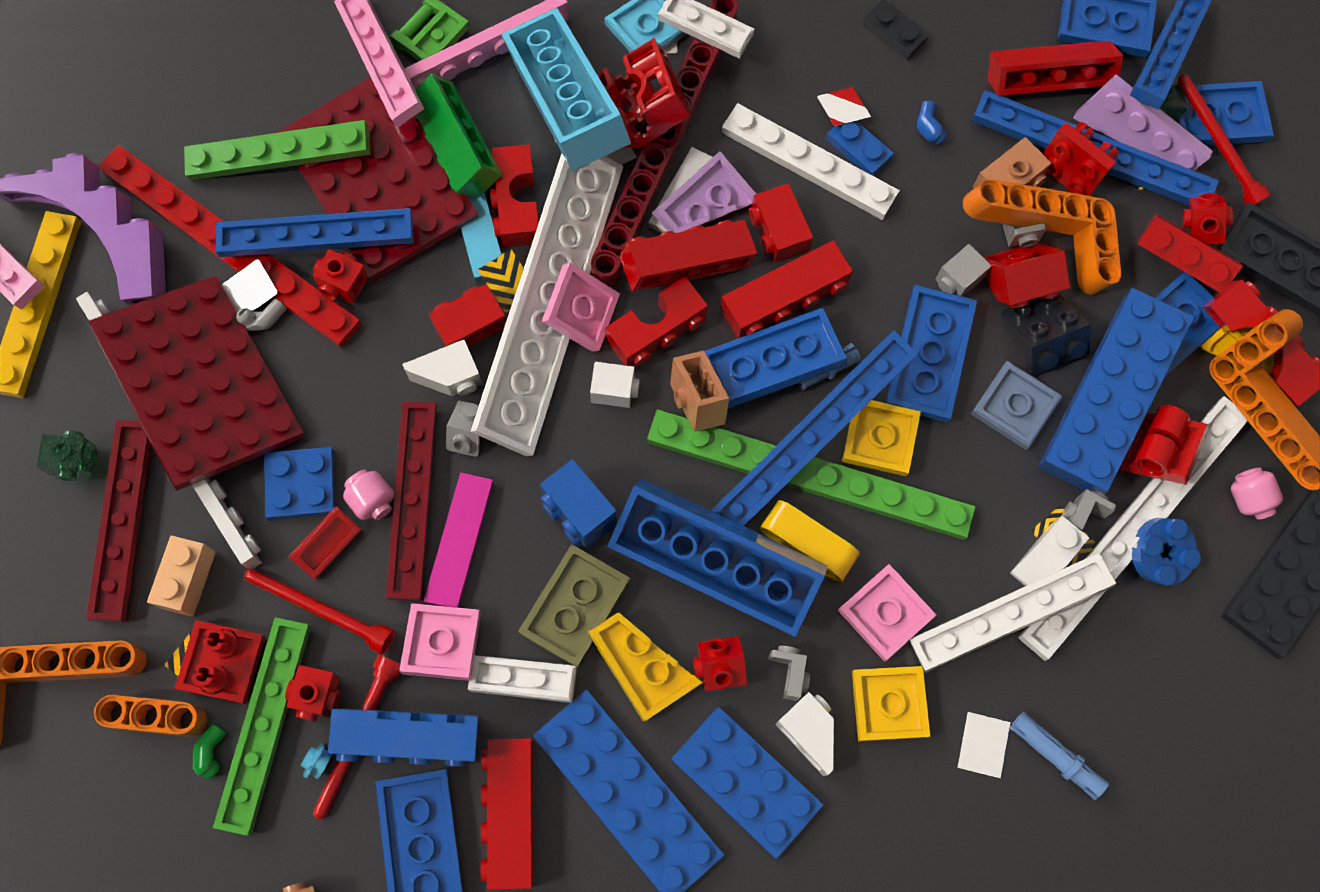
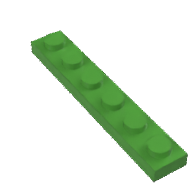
M365 120L185 146V176L189 180H198L371 155L369 125Z
M277 617L274 618L213 825L215 829L252 836L288 710V700H285L286 688L289 681L295 679L298 666L301 665L311 626L308 624Z

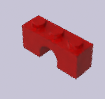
M530 144L492 148L493 158L503 174L495 182L496 189H490L492 208H498L499 217L493 218L495 237H501L503 248L532 245L539 224L536 201L519 202L513 198L517 191L535 187Z
M1155 213L1138 238V245L1218 292H1221L1230 285L1243 267L1240 261L1218 248L1198 240L1180 226Z
M686 276L659 292L658 306L665 314V318L659 323H643L631 310L605 327L607 342L625 366H633L634 364L640 366L652 357V353L660 347L666 349L672 346L679 339L680 334L687 330L692 332L703 325L708 305Z

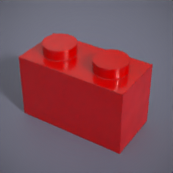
M789 183L753 195L749 216L753 226L759 227L762 233V247L766 254H771L774 263L810 250L813 236Z
M487 284L481 287H472L465 291L462 297L452 302H443L436 306L433 312L429 313L432 324L445 347L465 340L469 348L504 330L506 324V317Z

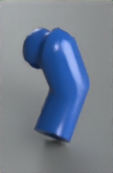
M924 101L916 124L917 130L927 141L941 144L945 141L947 132L934 118L937 104L932 101Z

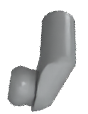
M274 299L263 312H252L248 308L240 309L236 314V320L238 323L243 324L247 331L267 330L287 308L280 301Z

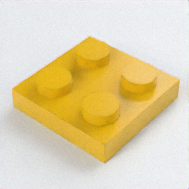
M871 400L850 421L842 462L907 476L910 470L921 411Z
M923 666L859 669L852 671L858 742L930 737Z

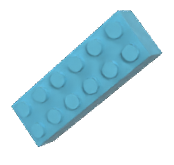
M558 8L502 33L511 58L571 171L586 166L631 144L621 114Z

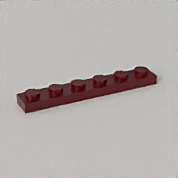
M402 401L386 588L387 600L422 601L437 417L436 402Z
M116 420L86 614V619L89 621L126 622L151 443L139 421Z

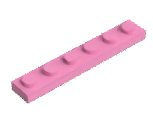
M335 0L334 2L392 121L400 127L421 112L424 107L370 0Z
M546 0L405 68V71L415 90L431 73L451 80L458 73L471 67H478L485 60L508 52L502 33L555 8H558L564 20L568 21L567 0Z

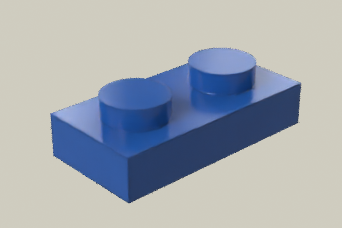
M857 121L835 126L827 133L826 140L859 169L872 176L877 174L893 157L894 153Z

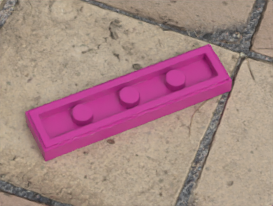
M460 472L425 594V603L435 606L459 608L493 488V480Z

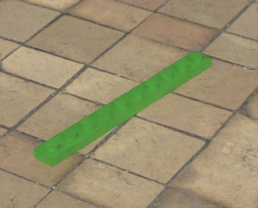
M658 409L656 410L647 438V443L746 474L776 447V445L717 427L694 432L687 418ZM815 457L786 484V486L962 540L968 537L975 506Z

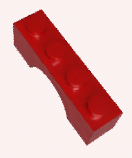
M1243 280L1233 281L1202 307L1223 331H1234L1240 328L1254 329L1278 312L1271 306L1266 307L1259 299L1261 293L1256 286L1249 281L1245 283ZM1277 324L1278 330L1284 334L1282 327ZM1299 335L1273 353L1274 363L1269 375L1294 406L1301 405L1320 389V360L1315 356L1310 357L1303 349L1305 343Z

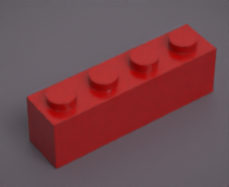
M1111 41L991 51L988 82L998 96L1104 86L1115 75L1120 77L1123 55Z
M725 220L715 226L704 227L698 225L683 232L667 231L657 237L646 239L641 236L633 238L627 242L620 260L631 290L634 292L673 284L684 276L688 280L746 269L758 253L745 220L736 222Z
M833 240L722 296L720 310L739 339L763 330L765 326L773 322L780 324L787 321L793 316V312L801 308L808 310L816 306L822 297L830 293L832 296L840 294L848 288L853 270Z
M531 738L488 740V748H482L481 768L482 770H487V785L481 786L482 807H487V822L481 823V844H487V859L481 860V882H487V890L533 888V740Z

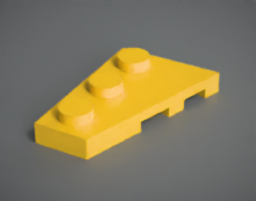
M619 612L588 631V634L642 721L648 720L703 683L680 666L679 662L656 646L649 637Z

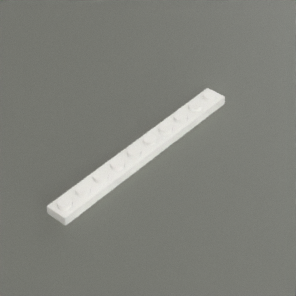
M88 292L76 298L89 320L111 313L103 299L96 301ZM207 478L193 484V488L240 563L247 569H254L262 564L257 555L261 551L259 545L251 534L244 535L239 527L244 522L234 507L227 508L222 500L227 495L217 480L211 482Z
M1223 396L1201 420L1200 423L1208 424L1209 432L1187 485L1152 478L1086 558L1099 553L1114 580L1132 560V548H1137L1139 537L1135 536L1139 528L1150 519L1157 517L1167 518L1248 421L1234 403ZM1105 591L1027 626L1018 638L1044 661L1048 660Z

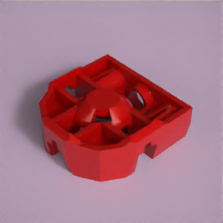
M655 38L622 57L627 69V76L622 77L619 74L615 77L607 67L597 74L621 114L631 144L620 149L631 147L639 149L691 116L669 57ZM655 78L658 79L662 86V89L657 92L650 83ZM630 102L632 105L629 111H623L627 103ZM647 120L650 124L646 127L647 133L637 132L635 125L644 123Z

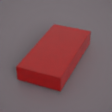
M335 506L288 557L315 580L362 529Z

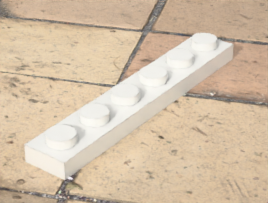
M738 103L722 126L721 133L881 220L884 219L900 191Z
M1097 553L910 639V643L926 673L1114 587L1116 582L1101 555Z

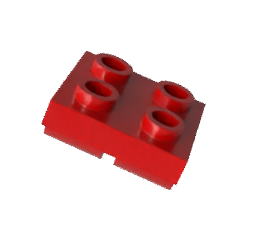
M1172 405L1158 407L1155 414L1147 412L1119 470L1187 485L1209 432L1208 424L1190 421L1189 415L1184 410Z

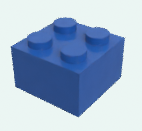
M573 459L540 484L543 494L540 499L544 504L542 507L554 522L557 519L562 521V526L565 529L563 532L574 546L577 547L581 544L587 551L616 527L617 513L615 508Z

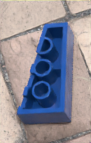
M332 709L328 753L337 754V761H358L359 755L373 756V762L394 763L395 757L409 758V764L430 765L431 759L445 760V765L467 766V761L475 762L478 716Z

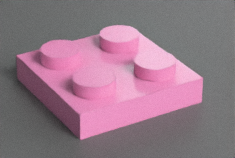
M563 264L542 322L592 352L599 351L605 337V327L610 323L620 293L574 264Z
M890 564L838 609L840 614L884 662L936 616Z
M411 603L399 670L401 674L471 681L481 619L480 610Z

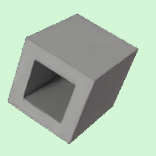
M968 244L941 267L935 280L938 282L942 292L963 297L985 278L991 265Z

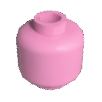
M1259 467L1244 471L1235 476L1236 481L1231 485V492L1240 513L1255 515L1256 519H1264L1276 513L1275 508L1283 502V494L1273 473L1263 471Z
M365 469L360 470L345 482L344 487L346 489L343 498L359 519L367 520L374 518L377 521L385 517L392 510L390 504L394 499V491L377 471L368 472Z

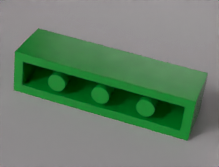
M431 73L415 90L424 109L414 117L421 123L426 133V140L433 146L438 156V163L445 169L450 179L451 188L459 195L478 199L503 174L453 82Z

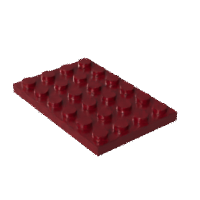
M370 77L276 133L365 120L368 123L371 155L297 166L327 214L411 208L413 213L414 243L349 248L358 262L364 265L367 278L372 283L457 232L462 226L478 218L479 215L466 195H459L451 188L450 179L445 169L438 163V156L433 146L426 140V134L415 117H412L398 127L392 121Z
M217 276L89 320V325L176 491L304 438L301 426L243 324L237 322V312Z

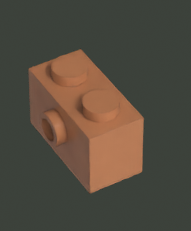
M1025 137L981 171L973 188L986 179L1039 187L1047 179L1045 173L1051 162Z
M699 351L673 358L670 385L674 391L675 403L678 408H683L694 432L724 425L729 397L705 352Z

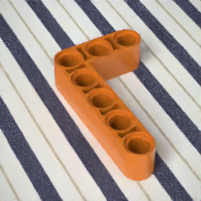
M995 179L984 180L965 195L963 208L971 218L1020 227L1045 223L1046 231L1073 235L1077 281L1084 293L1096 295L1120 280L1121 264L1116 213L1109 201L1103 198Z
M1289 309L1281 310L1260 323L1210 362L1209 370L1213 379L1297 482L1308 490L1320 489V473L1315 467L1320 470V436L1260 365L1262 361L1302 332L1303 320L1300 315ZM1277 324L1282 327L1284 334L1278 330ZM1252 343L1257 346L1258 351L1254 349Z
M126 641L0 647V745L3 737L6 683L135 676L146 667L147 655L145 651L139 646ZM126 651H130L131 659L127 665L122 667L120 665L121 656ZM91 653H94L95 662L87 669L85 666L86 658ZM56 655H59V665L54 670H51V660ZM23 657V667L16 672L15 664L19 658Z

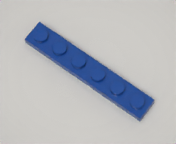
M1212 0L1176 1L1129 96L1137 99L1144 105H1150L1159 110Z
M411 208L216 222V253L219 257L414 243L413 213Z

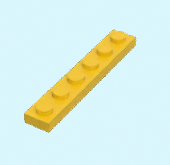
M45 212L27 265V269L45 286L22 310L15 305L13 306L0 345L1 395L24 398L81 225V221L77 216Z

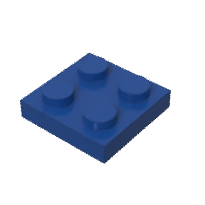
M332 447L264 454L266 519L270 521L324 516L336 506L334 450Z

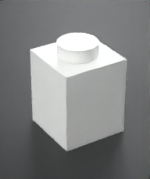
M595 362L590 390L591 403L630 408L631 397H638L640 379L634 378V367Z

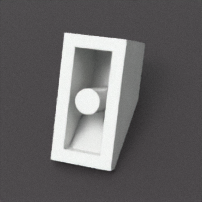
M465 340L402 364L410 381L449 396L457 394L460 396L468 395L474 392L477 386L482 385L480 375Z
M1061 516L1050 524L1010 574L1025 586L1062 570L1073 559L1089 537L1065 517Z
M807 693L775 725L824 777L833 771L834 718L829 714L831 707L821 696L817 694L813 697L810 693Z

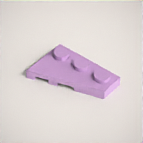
M718 152L656 208L652 214L667 231L683 232L694 226L706 224L751 205L753 195H756V193L725 156Z

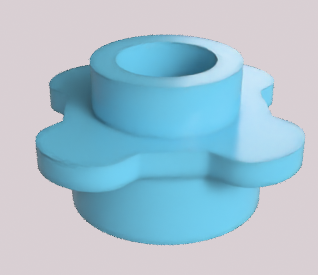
M323 743L317 749L311 746L300 765L305 768L303 777L307 778L308 775H311L318 779L324 771L332 754L324 749Z

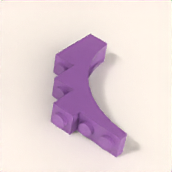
M70 153L65 158L52 159L53 171L41 169L37 170L35 174L21 175L12 173L5 175V178H0V197L6 201L39 202L59 206L79 215L97 233L108 251L115 269L121 301L131 306L166 293L163 230L147 219H132L131 198L114 186H100L99 166L85 155Z

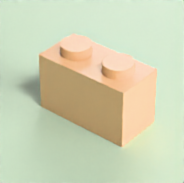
M170 536L147 602L163 610L194 617L216 552L203 543Z

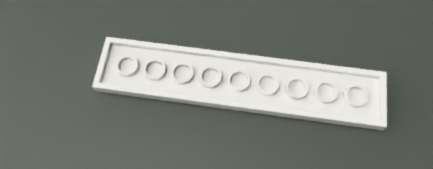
M561 154L470 431L524 456H533L570 339L543 323L542 319L563 264L572 263L590 275L591 259L601 239L623 169L622 165L607 156L571 171L563 154Z

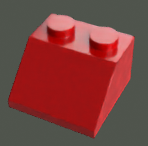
M1037 243L1030 247L1021 248L1019 246L983 257L991 265L985 278L996 300L1009 305L1011 308L1026 306L1029 304V300L1038 297L1040 299L1056 297L1059 295L1058 291L1070 288L1064 250Z

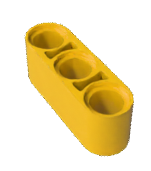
M781 500L777 501L760 526L761 532L768 538L827 565L825 576L839 583L843 582L860 556V552L853 545L800 510Z

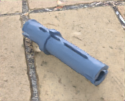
M1023 711L1010 726L1012 731L1062 772L1061 776L1064 779L1072 780L1093 800L1100 797L1107 789L1109 782L1085 764V759L1080 754L1076 756L1069 751L1061 742L1027 715L1026 712Z

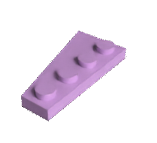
M1118 75L1110 79L1076 111L1073 119L1086 123L1087 126L1121 143L1193 171L1206 162L1212 154L1211 149L1162 110H1158L1150 105H1144L1137 99L1129 96L1133 87Z

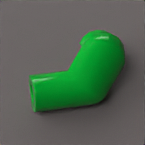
M215 723L211 724L193 747L192 769L198 776L202 775L206 779L213 778L219 770L218 762L213 760V750L227 734L224 729Z

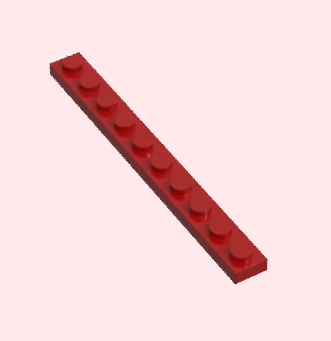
M120 145L100 163L99 170L102 174L237 273L254 261L259 260L277 290V294L272 298L280 301L290 312L339 348H342L362 325L359 319L330 298L321 294L318 289L270 254L219 257L216 253V222L224 221Z

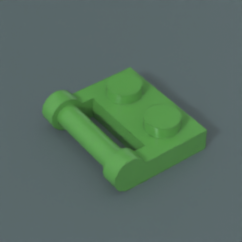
M423 0V6L399 31L395 30L389 36V40L397 49L404 50L416 60L421 61L455 45L469 30V21L439 0ZM431 15H435L413 40L409 39Z

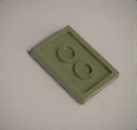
M571 544L518 633L572 666H576L578 669L593 644L588 631L608 619L630 582V578Z

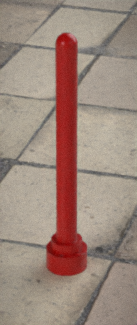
M1186 74L1180 75L1177 79L1179 87L1244 188L1241 191L1244 195L1242 197L1244 203L1247 205L1250 202L1255 205L1272 195L1265 184L1261 185L1259 180L1255 182L1190 77Z
M249 569L244 574L246 581L364 638L365 643L369 645V649L381 655L386 653L394 639L395 630L384 624L379 626L373 624L370 626L255 569Z
M378 654L373 668H375L373 676L376 677L360 710H376L388 682L392 683L395 677H399L401 673L399 671L400 663ZM336 761L313 810V815L316 819H324L327 816L352 761Z

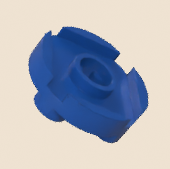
M1157 517L1145 522L1139 528L1135 536L1139 537L1137 548H1132V560L1135 569L1145 580L1159 585H1176L1186 579L1192 569L1199 566L1201 555L1197 550L1195 537L1185 521ZM1164 544L1168 546L1167 557H1161V553L1164 551Z

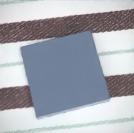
M1006 361L971 415L1027 450L1062 398V395Z

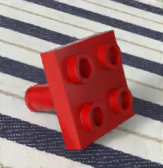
M1066 122L1057 131L1043 153L1051 162L1046 174L1055 178L1070 193L1092 196L1116 163L1114 160L1118 157L1119 152L1114 146L1106 154L1112 145L1109 142L1102 143L1099 148L1090 141L1094 137V131L1091 127L1082 134V131L1087 126L1086 123L1081 122L1074 129Z
M195 620L174 689L247 704L266 636Z

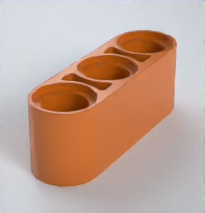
M107 695L101 698L94 708V717L97 723L107 728L124 731L194 737L201 734L208 723L205 710L199 706L180 701ZM120 704L122 707L121 716L116 721H113L111 712L116 705ZM155 707L157 718L152 724L148 725L146 722L147 712ZM191 711L193 720L187 728L183 729L180 724L181 717L185 712Z

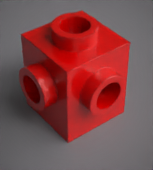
M1203 193L1198 197L1190 198L1189 209L1183 210V228H1188L1190 235L1205 244L1225 243L1226 226H1232V206L1227 207L1224 196H1219L1215 193Z
M329 249L324 258L321 257L317 260L313 269V277L321 294L333 300L338 297L350 304L355 302L368 280L364 265L359 263L354 256L344 251H341L339 254Z
M739 636L697 642L699 657H693V665L696 678L703 679L705 691L724 690L726 688L747 685L745 657Z
M299 665L295 679H291L286 688L285 700H288L287 707L297 711L296 718L313 722L317 721L318 716L329 718L330 711L336 709L339 703L340 690H337L340 676L332 672Z

